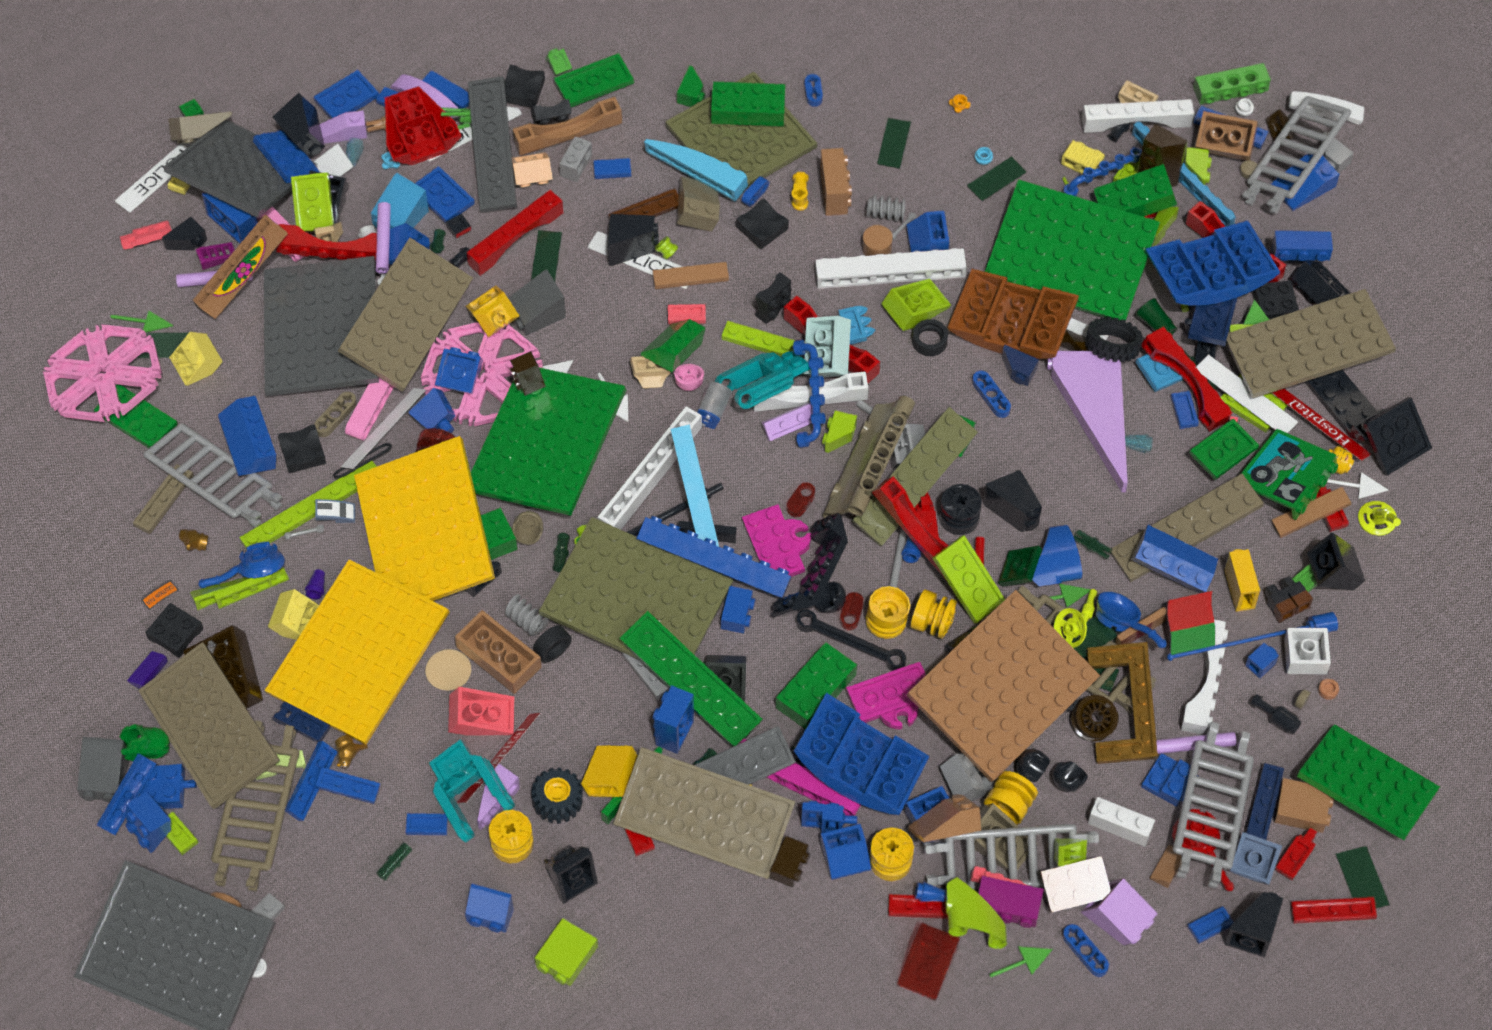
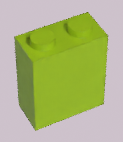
M562 918L536 955V968L544 974L549 973L554 976L558 983L562 985L567 984L571 987L598 948V939Z

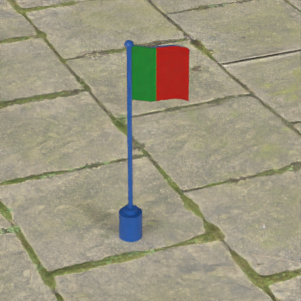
M1212 591L1168 601L1167 619L1171 636L1170 653L1167 655L1169 661L1178 657L1283 635L1287 631L1283 630L1215 645L1216 627L1211 605ZM1334 612L1310 616L1305 626L1296 628H1327L1329 633L1337 631L1338 620Z

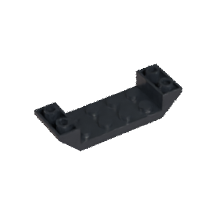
M1343 369L1304 382L1350 438L1361 441L1369 439L1363 424L1385 411V409L1383 408L1377 412Z
M841 514L829 515L826 518L817 520L813 524V531L810 537L821 544L816 550L817 555L808 567L807 576L801 581L799 592L776 600L771 614L773 618L797 613L818 605L848 543Z

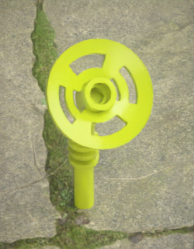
M1371 501L1364 504L1358 513V521L1363 530L1376 536L1389 534L1395 526H1399L1401 523L1394 509L1381 501ZM1372 505H1381V508L1375 507L1371 509L1369 507ZM1364 513H1367L1366 518L1369 524H1367L1364 520ZM1375 525H1387L1384 529H1375Z
M1095 589L1090 590L1087 602L1083 605L1081 613L1076 609L1067 608L1059 612L1055 619L1054 629L1063 637L1062 626L1063 633L1067 637L1065 640L1073 648L1078 647L1086 637V623L1092 618L1095 609L1094 602L1097 596ZM1072 613L1073 618L1067 621L1063 619L1067 614ZM1081 636L1077 642L1072 643L1073 638Z

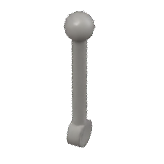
M910 213L909 218L895 232H892L893 240L896 239V235L910 221L916 219L915 213Z
M318 525L316 528L294 533L286 532L284 538L289 540L291 537L307 533H321L324 531V526Z

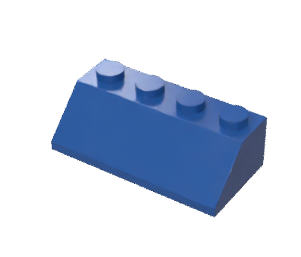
M256 396L235 400L218 414V419L237 475L242 476L276 469V452Z
M1150 525L1146 526L1131 558L1132 561L1197 593H1205L1207 591L1218 562V558Z

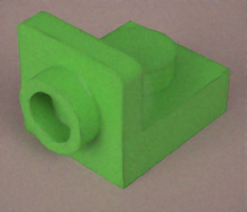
M556 48L548 52L545 60L546 62L549 61L555 76L572 69L564 49L558 50Z
M1311 564L1292 578L1295 582L1300 581L1308 592L1317 586Z

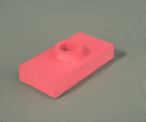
M705 304L668 305V324L688 319L698 324L706 323Z

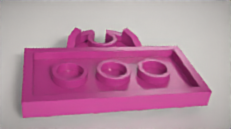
M778 504L742 517L759 561L763 560L770 563V568L775 570L778 567L789 571L788 575L791 577L805 572L799 555L806 553L810 549L811 533H807L804 537L796 536V533L800 531H808V526L805 523L796 519L785 520Z
M917 662L846 687V692L854 710L861 714L859 716L860 720L867 723L880 718L888 727L899 730L902 729V722L897 719L898 716H906L909 727L917 719L919 707L906 694L926 676V673L921 663Z

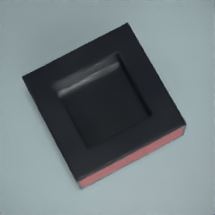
M462 213L446 221L447 228L455 238L472 230L471 225Z

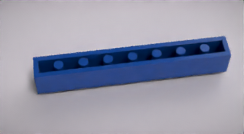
M651 516V518L645 517L637 536L638 540L776 597L784 598L792 579L788 575L789 571L780 567L777 570L770 568L771 564L760 560L759 563L752 560V556L743 552L741 555L734 553L735 549L726 545L723 548L716 546V541L705 538V541L697 538L698 534L689 530L687 533L679 531L680 527L669 523V526L661 523L662 519Z

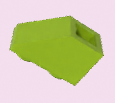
M1187 147L1184 161L1186 168L1191 173H1194L1203 185L1209 183L1210 172H1207V168L1211 167L1212 159L1208 157L1209 150Z
M835 411L833 417H829L827 424L829 432L824 434L822 444H825V452L829 453L852 441L857 425V415Z

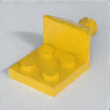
M497 285L465 306L477 319L488 337L519 317V314L505 293Z

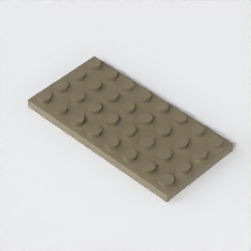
M409 238L338 349V352L403 392L473 277L412 238Z
M1366 289L1230 332L1226 341L1252 398L1394 353L1396 350Z
M203 642L138 690L213 809L224 803L280 761Z
M641 747L614 825L769 879L771 867L778 854L796 801Z

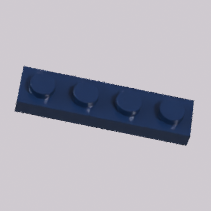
M1264 763L1247 834L1264 840L1267 839L1284 768Z

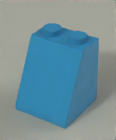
M396 173L373 208L371 218L373 225L377 228L378 204L387 202L391 205L390 229L405 223L414 228L429 212L426 190Z

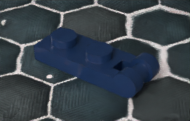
M285 701L280 705L281 709L279 712H276L272 717L280 725L294 726V730L316 743L322 741L330 730L329 724Z

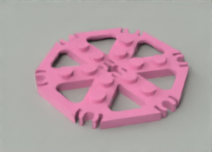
M479 322L447 329V332L444 331L443 337L445 340H440L437 337L436 343L433 342L421 375L422 386L429 385L424 388L426 389L425 395L433 388L443 392L450 391V389L435 386L438 373H433L437 357L443 355L444 348L450 350V347L461 349V352L468 354V351L472 350L459 339L475 333L484 334L478 353L483 359L480 372L484 368L485 373L481 377H477L473 395L464 393L460 407L453 409L456 415L453 419L455 422L458 417L459 424H462L464 419H469V426H472L473 420H475L474 427L494 422L498 413L486 416L480 414L486 391L503 403L511 386V383L504 378L512 376L510 360L530 351L535 359L540 357L538 349L509 324L506 328L503 327L490 337L487 336ZM505 339L513 340L524 350L522 353L498 358ZM536 360L538 367L543 368L542 360Z
M102 324V330L96 325L94 332H90L86 328L87 335H85L83 330L50 356L48 364L51 367H44L45 372L43 371L49 402L54 411L58 409L59 414L66 418L104 422V416L107 421H110L109 416L111 414H116L117 418H120L119 411L124 416L156 389L158 382L155 378L162 377L156 345L151 335L147 336L145 331L139 328ZM111 336L129 338L111 354L108 353L107 338ZM82 345L87 347L90 361L66 359L78 347ZM148 352L150 354L152 367L128 366L141 353ZM57 379L78 380L62 394L57 395L55 387ZM116 384L141 387L142 390L130 401L122 404L119 402ZM96 391L100 405L99 411L95 413L77 411L76 407Z

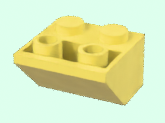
M189 332L169 357L187 386L212 375L223 362L208 335L196 332Z
M295 589L282 592L268 627L283 637L297 640L319 605Z

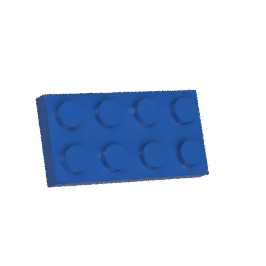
M284 130L253 136L254 144L286 183H291V177L309 175L310 170L320 172L305 152L290 139Z

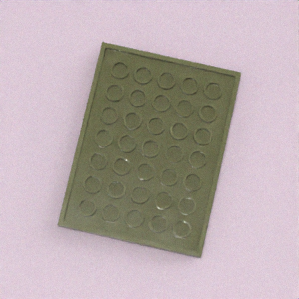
M591 517L542 604L539 614L639 659L619 638L649 611L695 655L728 594L733 580L685 558L640 541L636 536Z

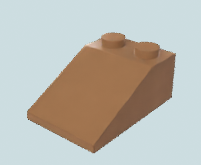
M956 794L952 798L944 799L909 825L908 829L922 842L981 831L980 807L964 795Z

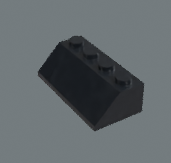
M1305 261L1291 277L1295 281V286L1302 291L1304 290L1308 294L1307 298L1316 304L1351 293L1321 262Z

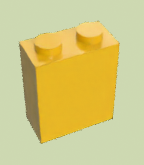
M1249 549L1233 550L1229 552L1224 572L1235 611L1255 609L1260 587Z
M607 745L596 747L581 783L588 796H624L638 757L633 746Z

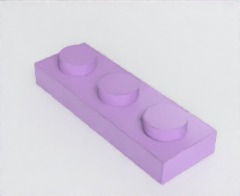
M809 402L762 422L767 439L772 441L812 424L811 414L813 412L811 403Z

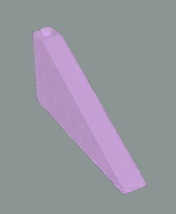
M1058 351L1056 357L1047 359V369L1051 370V378L1120 491L1126 492L1128 482L1120 360L1113 362V359H1110V361L1105 360L1106 357L1100 358L1098 357L1099 354L1094 355L1092 351Z

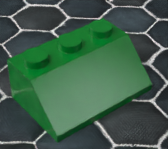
M691 319L673 323L641 352V356L673 372L702 344L706 327Z

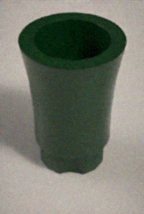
M1156 298L1146 302L1136 314V317L1145 322L1154 332L1164 327L1173 335L1178 329Z

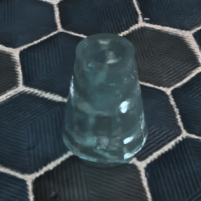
M350 138L346 143V156L353 166H356L364 149L363 141L358 138Z
M1148 434L1126 435L1125 446L1143 453L1151 452L1153 437Z

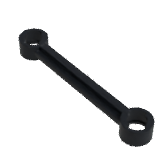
M802 610L797 615V628L802 632L816 631L886 662V666L891 671L903 668L906 665V654L901 649L889 651L817 620L815 613L811 610ZM810 617L813 623L804 625L801 618ZM899 656L903 662L897 665L893 664L894 662L890 657Z

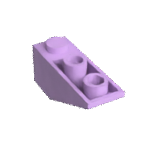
M499 764L495 771L509 795L514 796L519 790V778ZM486 784L477 819L480 830L485 825L488 826L498 810L501 811L503 809L497 798L492 796Z

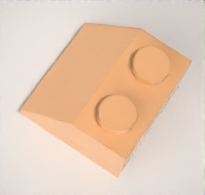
M546 152L512 158L516 185L527 187L533 182L546 184L549 183V180H552L550 160Z

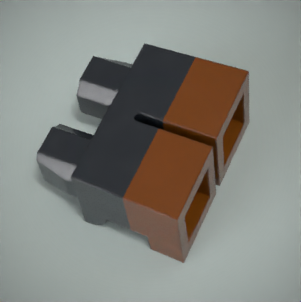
M1290 576L1281 581L1282 590L1279 591L1275 584L1268 586L1265 590L1268 598L1267 606L1271 607L1276 614L1275 618L1278 623L1293 617L1294 614L1297 615L1309 609L1313 601L1312 596L1300 581L1295 582Z

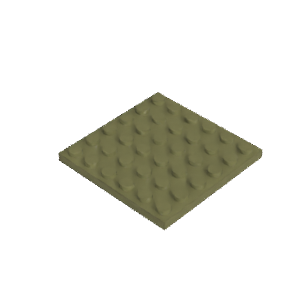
M755 71L736 81L742 83H764ZM711 95L666 121V127L682 146L702 152L721 162H726L737 171H743L747 176L748 186L746 188L750 187L760 176L765 178L817 148V142L786 107L784 127L711 124Z

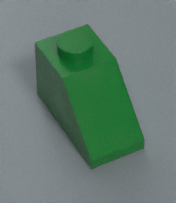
M689 65L677 91V103L692 107L703 101L706 93L703 92V83L694 67Z

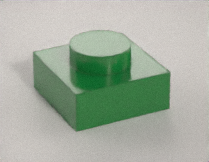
M196 99L179 106V110L184 117L204 115Z

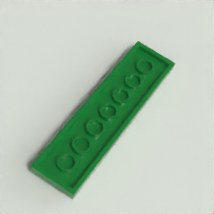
M649 611L619 638L669 688L672 685L694 694V711L732 747L738 745L763 721L752 708Z

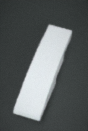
M1296 91L1290 93L1289 108L1294 110L1298 108L1306 96H1310L1350 109L1351 115L1347 121L1357 125L1363 122L1364 107L1314 93ZM1311 104L1304 110L1305 112L1327 117L1334 121H1338L1342 115Z

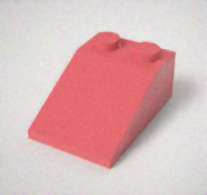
M464 687L456 688L449 695L448 732L461 735H513L514 696Z

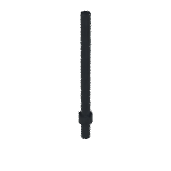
M721 482L708 489L705 488L707 499L712 498V495L724 489ZM688 500L655 517L664 521L689 508ZM642 524L627 531V533L633 536L638 535Z

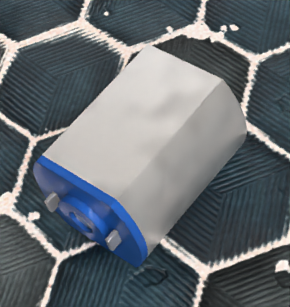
M710 381L696 411L702 415V426L711 429L716 428L732 393L726 386Z

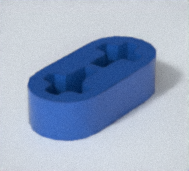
M809 74L805 78L806 101L812 107L821 105L823 100L821 79L816 74ZM812 94H816L817 99H813Z
M762 176L757 178L743 194L742 203L749 207L754 205L768 189L769 180Z

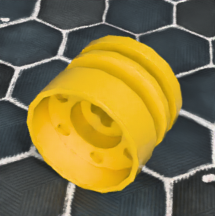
M891 586L881 587L873 592L870 596L865 619L867 628L872 634L880 638L890 639L899 636L905 630L910 610V601L905 592Z
M924 589L917 602L911 621V628L924 632L928 625H930V635L934 636L939 628L938 638L944 639L954 621L957 601L951 599L946 606L947 597L944 596L940 603H936L937 593Z
M1003 771L995 782V788L991 789L986 796L984 804L994 803L1018 825L1026 816L1028 808L1032 806L1033 801L1037 798L1038 791L1025 777L1011 771Z
M506 810L497 814L491 820L489 836L491 849L495 857L502 862L518 863L531 854L534 846L532 826L526 815L519 811Z
M891 827L878 832L871 843V869L876 876L883 880H900L911 870L914 853L913 841L908 833L898 828Z

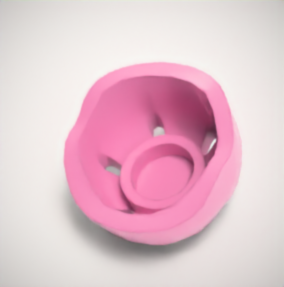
M694 364L680 365L674 372L675 382L683 390H696L703 383L704 370Z

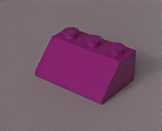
M982 876L979 895L996 911L1004 923L1012 922L1025 928H1036L1044 889Z

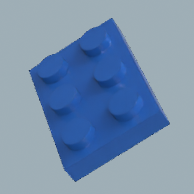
M356 70L314 96V101L332 119L343 113L359 110L375 100L379 92L359 70Z
M439 166L415 183L426 190L428 207L445 223L475 204L474 199Z

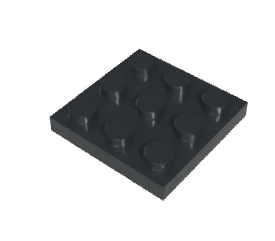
M1412 397L1403 399L1363 424L1384 475L1393 473L1432 449Z

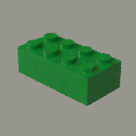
M713 81L711 124L784 127L786 84Z
M1164 164L1094 188L1099 204L1143 217L1178 205Z
M501 508L481 515L491 560L517 550L516 537Z
M825 642L776 697V709L806 730L825 694L828 693L832 697L837 698L857 675V664Z

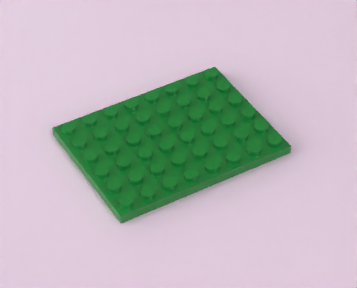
M1018 179L985 272L1007 277V282L1042 290L1044 286L1079 295L1075 309L1104 318L1111 317L1113 320L1114 317L1118 318L1119 321L1122 319L1127 320L1148 260L1145 249L1152 247L1160 222Z
M539 367L546 387L525 396L522 389H517L513 379L471 470V477L475 494L571 516L627 389L624 385Z

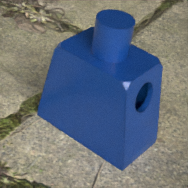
M433 388L409 411L411 416L433 433L437 434L442 431L447 436L454 431L450 421L456 415L442 390Z

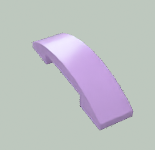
M402 74L391 85V89L399 93L419 86L440 107L458 108L440 91L415 77Z

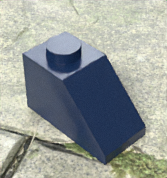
M1004 345L1002 359L1010 379L1018 384L1028 386L1038 369L1039 359Z

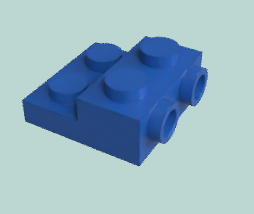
M450 347V350L444 348L435 386L473 395L483 359L479 356V353L468 351L467 354L461 352L459 348Z
M1161 753L1142 783L1141 788L1177 807L1180 801L1183 802L1191 765L1181 759L1177 762Z

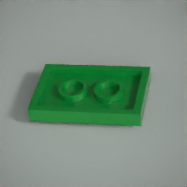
M1232 419L1192 448L1189 454L1216 480L1257 450L1259 444Z

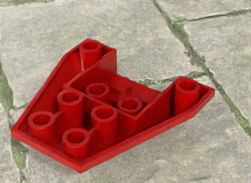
M419 86L385 97L387 149L393 161L408 165H415L446 154L462 137L456 122L450 116H442L441 113L445 111Z

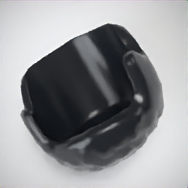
M835 581L828 582L818 605L815 606L816 609L822 613L840 611L846 602L844 587Z
M1034 748L1025 750L1017 760V772L1027 780L1037 782L1047 769L1050 759L1040 750Z
M1068 761L1064 764L1060 762L1056 766L1052 778L1060 790L1072 793L1079 790L1086 783L1088 775L1076 763Z

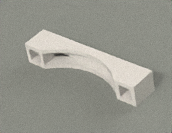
M1191 99L1084 105L1081 119L1084 133L1103 132L1117 125L1138 121L1158 122L1172 128L1191 127L1194 111Z
M866 372L845 374L837 379L825 382L823 387H819V394L824 395L825 404L867 400L868 383ZM810 385L792 386L755 405L754 412L794 408L810 402L812 388Z
M1214 620L1216 627L1215 645L1222 644V641L1226 642L1228 630L1225 629L1226 622ZM1225 647L1202 652L1207 668L1206 683L1198 695L1186 704L1182 731L1205 735L1207 728L1210 727L1213 717H1210L1209 714L1210 711H1214L1216 699H1212L1213 693L1217 694L1219 686L1216 676H1220L1222 664H1219V658L1223 659Z

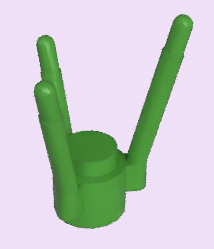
M441 107L445 111L441 113L442 116H458L459 122L463 123L457 126L459 130L470 127V123H472L470 109Z

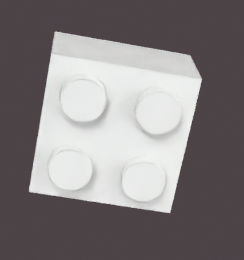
M1287 628L1284 637L1287 674H1327L1331 664L1327 628Z

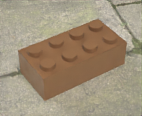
M483 610L455 636L456 647L513 694L542 668L541 657Z

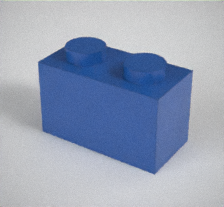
M729 587L721 618V629L744 634L745 628L749 627L751 622L749 612L754 610L756 598H753V590Z

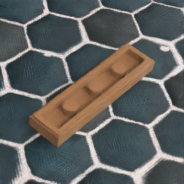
M726 262L653 270L655 289L729 281Z
M1340 487L1314 501H1310L1304 514H1300L1297 520L1292 518L1291 510L1272 519V523L1280 538H1283L1350 506L1351 501L1343 487Z

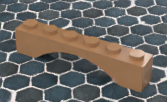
M616 97L596 103L583 114L564 122L550 125L527 124L514 128V143L519 155H524L574 139L575 136L581 137L622 124V110Z

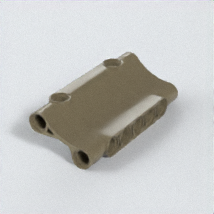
M900 396L895 402L874 405L868 420H866L859 434L860 437L843 473L830 495V500L823 513L824 518L836 513L841 515L844 513H852L857 516L864 515L870 502V497L873 495L872 491L876 489L903 432L907 419H909L915 406L913 399L907 396ZM893 422L898 423L900 426L894 425ZM885 438H890L893 442H889ZM878 453L883 454L885 457H880ZM870 469H875L878 473H873ZM863 485H868L871 489H866Z

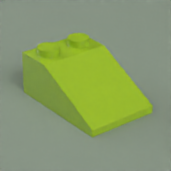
M930 278L892 288L882 302L884 308L903 331L915 328L919 322L931 319L951 307L949 301Z

